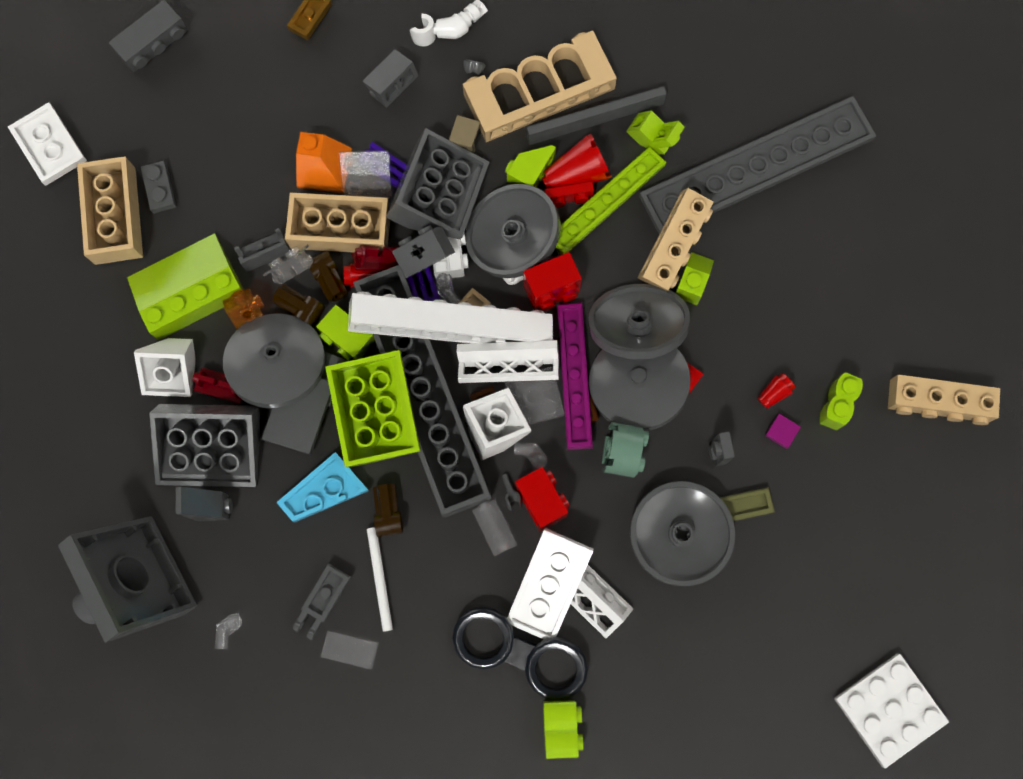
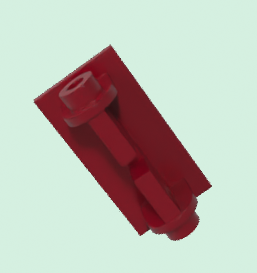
M361 245L360 248H355V252L351 254L356 270L384 271L399 265L392 253L393 250L399 247H383L382 253H379V247Z
M202 367L199 373H194L192 380L196 384L193 391L238 404L242 403V399L232 390L224 373Z

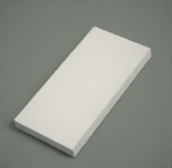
M545 528L507 617L510 624L544 640L555 638L594 549Z

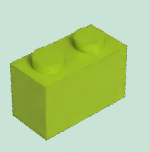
M336 304L316 326L321 333L319 335L320 339L329 346L332 343L339 348L338 354L347 361L350 359H361L376 342L373 334L349 332L348 314Z

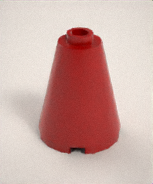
M589 134L544 170L545 176L542 179L546 188L549 189L590 181L596 183L608 180L612 176L592 134Z

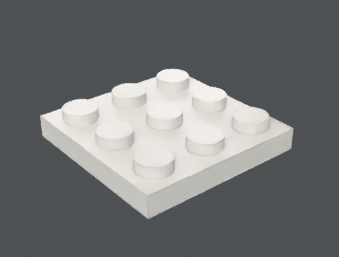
M898 653L834 698L883 768L890 766L949 723L904 658Z

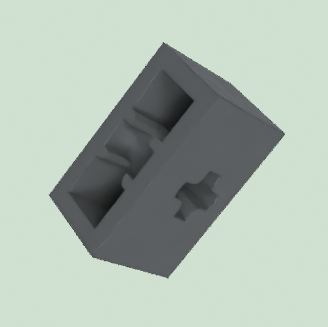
M429 225L418 231L419 237L412 239L410 236L398 242L400 247L393 250L392 253L405 278L417 274L455 253L442 226L433 229Z

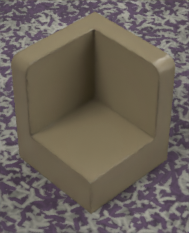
M457 115L449 141L474 153L475 138L480 122Z

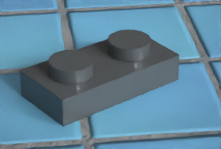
M164 161L141 166L149 207L152 213L176 208L167 164Z
M730 432L719 433L711 441V445L708 446L710 459L715 460L716 466L726 465L735 457Z

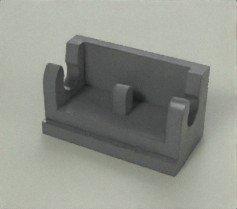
M394 49L362 82L371 90L369 92L370 95L387 108L418 77V73L414 63Z
M280 228L275 229L276 233L240 248L238 245L234 247L239 256L238 260L246 272L291 253Z

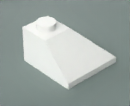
M167 338L134 351L142 395L192 396L194 383L192 378L195 373L196 364L193 339Z
M509 388L463 405L470 439L481 460L504 452L531 432V428Z

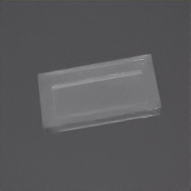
M327 631L321 657L373 669L379 643Z

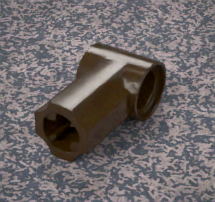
M328 251L306 261L313 277L319 282L329 303L337 302L348 294Z
M285 284L278 287L272 300L274 304L312 327L325 309V306L318 300L308 295L305 297Z
M382 484L373 487L376 510L374 525L377 537L402 534L403 522L401 512L398 511L395 484Z

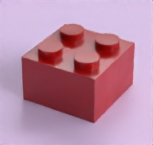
M570 252L523 271V287L534 310L548 311L555 306V303L572 301L580 293L582 278Z
M543 466L515 481V488L520 494L539 532L567 518V510L570 507L564 494L558 495L555 489L557 482L550 470L545 472Z

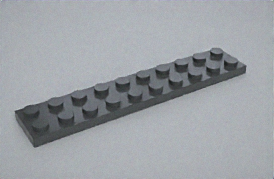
M854 96L642 191L639 194V198L658 234H660L681 191L686 188L712 200L713 204L710 209L715 213L873 141L876 138V134Z

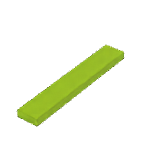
M649 146L561 224L560 237L555 250L560 255L571 251L663 169L667 162Z

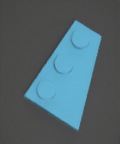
M335 452L276 503L295 523L366 493L369 490L349 467H345L344 461Z

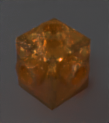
M250 288L238 290L230 298L223 301L225 311L237 330L245 323L263 316L261 308L265 306L258 293L253 295Z

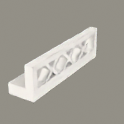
M557 340L457 344L459 383L559 380ZM543 364H553V371L542 372L538 368ZM518 365H526L528 367L524 372L517 373L513 370ZM493 366L504 368L499 373H491L489 371ZM465 367H477L479 369L474 374H465Z
M587 564L571 605L607 638L625 621L633 611V608ZM581 596L587 597L592 602V607H586L581 602ZM600 615H606L613 624L607 628L600 621Z

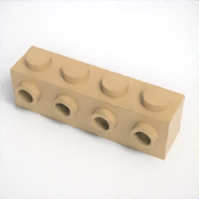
M689 188L681 191L637 277L638 279L666 291L675 287L679 280L677 273L680 267H684L687 264L691 255L688 252L692 244L695 245L702 234L699 230L703 222L706 223L713 213V210L710 209L713 204L712 200Z
M896 375L890 380L888 409L896 410L897 414L911 415L912 412L921 413V416L924 418L943 416L952 422H961L965 419L972 420V423L975 425H988L989 422L999 418L1000 388L906 375Z

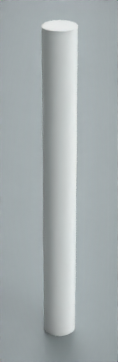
M375 527L367 529L382 630L385 632L393 630L379 539L376 535Z

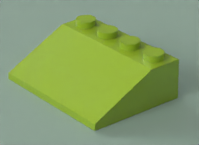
M215 233L127 277L138 311L147 330L157 340H161L247 296Z
M400 350L325 366L345 467L365 465L421 451Z

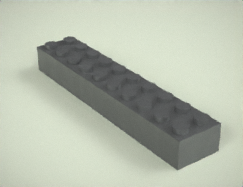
M399 265L353 282L357 292H369L376 296L392 294L397 296V298L404 299L413 297ZM373 334L380 354L397 350L401 351L421 450L418 454L443 518L491 500L490 493L430 340Z

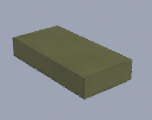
M769 487L720 497L730 511L733 522L775 512Z

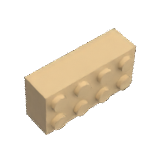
M126 156L77 163L84 256L95 265L143 258L135 167Z
M290 193L285 240L291 249L355 252V248H360L361 245L379 247V253H382L383 247H388L390 219L386 218L390 208L389 200L382 197Z

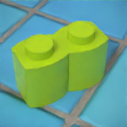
M845 372L831 384L828 392V402L820 412L819 422L821 425L837 431L850 421L854 412V401L858 399L862 392L863 381L861 378Z
M575 700L543 701L546 759L579 758V751L583 750V735L577 732V723H582L581 706H576Z

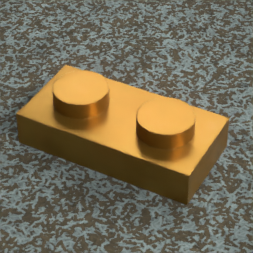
M304 0L287 24L288 30L308 41L332 6V1Z

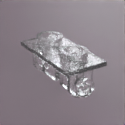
M307 244L300 249L297 246L293 247L285 253L286 258L284 259L280 256L275 258L268 264L270 268L263 276L271 273L274 283L283 284L296 274L298 275L312 266L313 259L304 252L309 245Z
M495 499L490 502H484L478 508L472 510L494 557L517 546Z

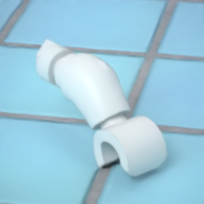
M475 0L463 9L464 12L461 11L458 14H453L451 17L437 19L436 23H434L431 16L422 14L421 18L424 28L417 29L414 27L410 29L411 38L414 44L423 47L432 44L436 39V35L438 38L458 39L469 31L472 22L475 23L488 10L480 0Z

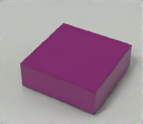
M778 414L765 437L788 449L801 427Z

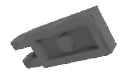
M328 564L302 606V612L295 622L293 629L298 632L303 628L308 616H313L316 620L306 636L313 640L352 577Z

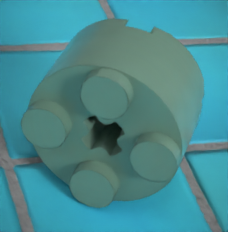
M611 422L608 430L613 431L611 437L606 436L602 464L606 466L602 469V472L634 478L638 472H643L645 457L642 456L643 446H647L649 432L644 431L642 427Z

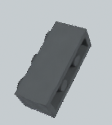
M163 0L108 43L134 73L138 69L145 67L147 62L156 55L164 52L166 47L175 40L182 38L188 29L180 16Z

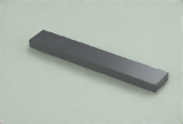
M658 87L528 126V143L532 145L664 105L667 93L664 87Z

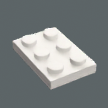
M49 102L8 126L45 186L75 169L77 163L87 161L56 110Z

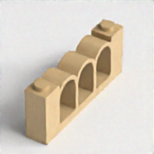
M592 30L588 33L582 32L571 39V44H558L549 52L548 59L543 56H530L521 61L517 72L513 69L501 68L491 73L488 79H486L485 75L472 77L462 85L465 99L475 120L480 122L479 129L485 142H489L615 89L617 78ZM562 59L575 62L585 82L565 90L553 65ZM534 71L545 74L555 94L534 102L523 80L524 76ZM500 84H511L519 91L525 106L503 115L493 90Z

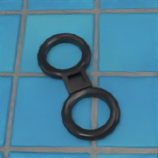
M487 607L470 609L459 618L454 626L453 644L456 653L463 662L473 668L483 670L495 668L506 662L525 670L527 681L533 690L546 699L555 701L569 699L578 693L586 682L588 672L586 657L577 645L567 639L555 637L534 644L515 636L512 625L506 616L496 609ZM475 619H490L498 624L502 630L503 646L492 657H476L465 646L464 630ZM548 650H564L576 662V677L565 688H550L543 684L537 676V660Z

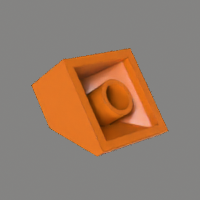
M300 132L296 152L297 188L344 194L352 148L323 134Z

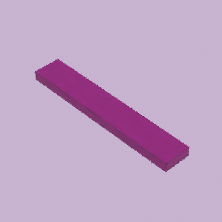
M582 303L558 305L567 450L593 449Z

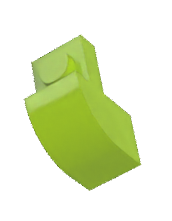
M651 110L638 113L626 132L645 148L650 146L657 154H665L669 147L674 146L679 141L680 134L685 127L679 121L664 123Z

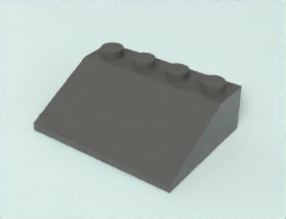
M425 128L415 143L386 218L408 229L418 231L429 225L433 229L442 226L447 237L461 240L489 161Z
M159 404L149 413L155 485L257 486L260 444V413L258 406Z

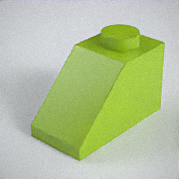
M550 145L519 153L515 161L511 160L506 167L507 183L510 185L527 184L537 188L542 177L545 175L544 170L552 164L556 157V147Z
M691 252L676 294L684 301L698 305L710 276L714 260Z

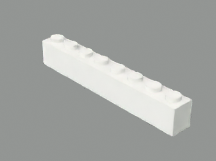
M362 291L352 293L349 302L348 331L462 343L553 340L552 314H546L541 310L527 312L515 307L499 309L493 305L472 306V304L467 302L452 304L447 303L445 300L423 301L419 297L404 299L397 298V296L392 294L376 296Z

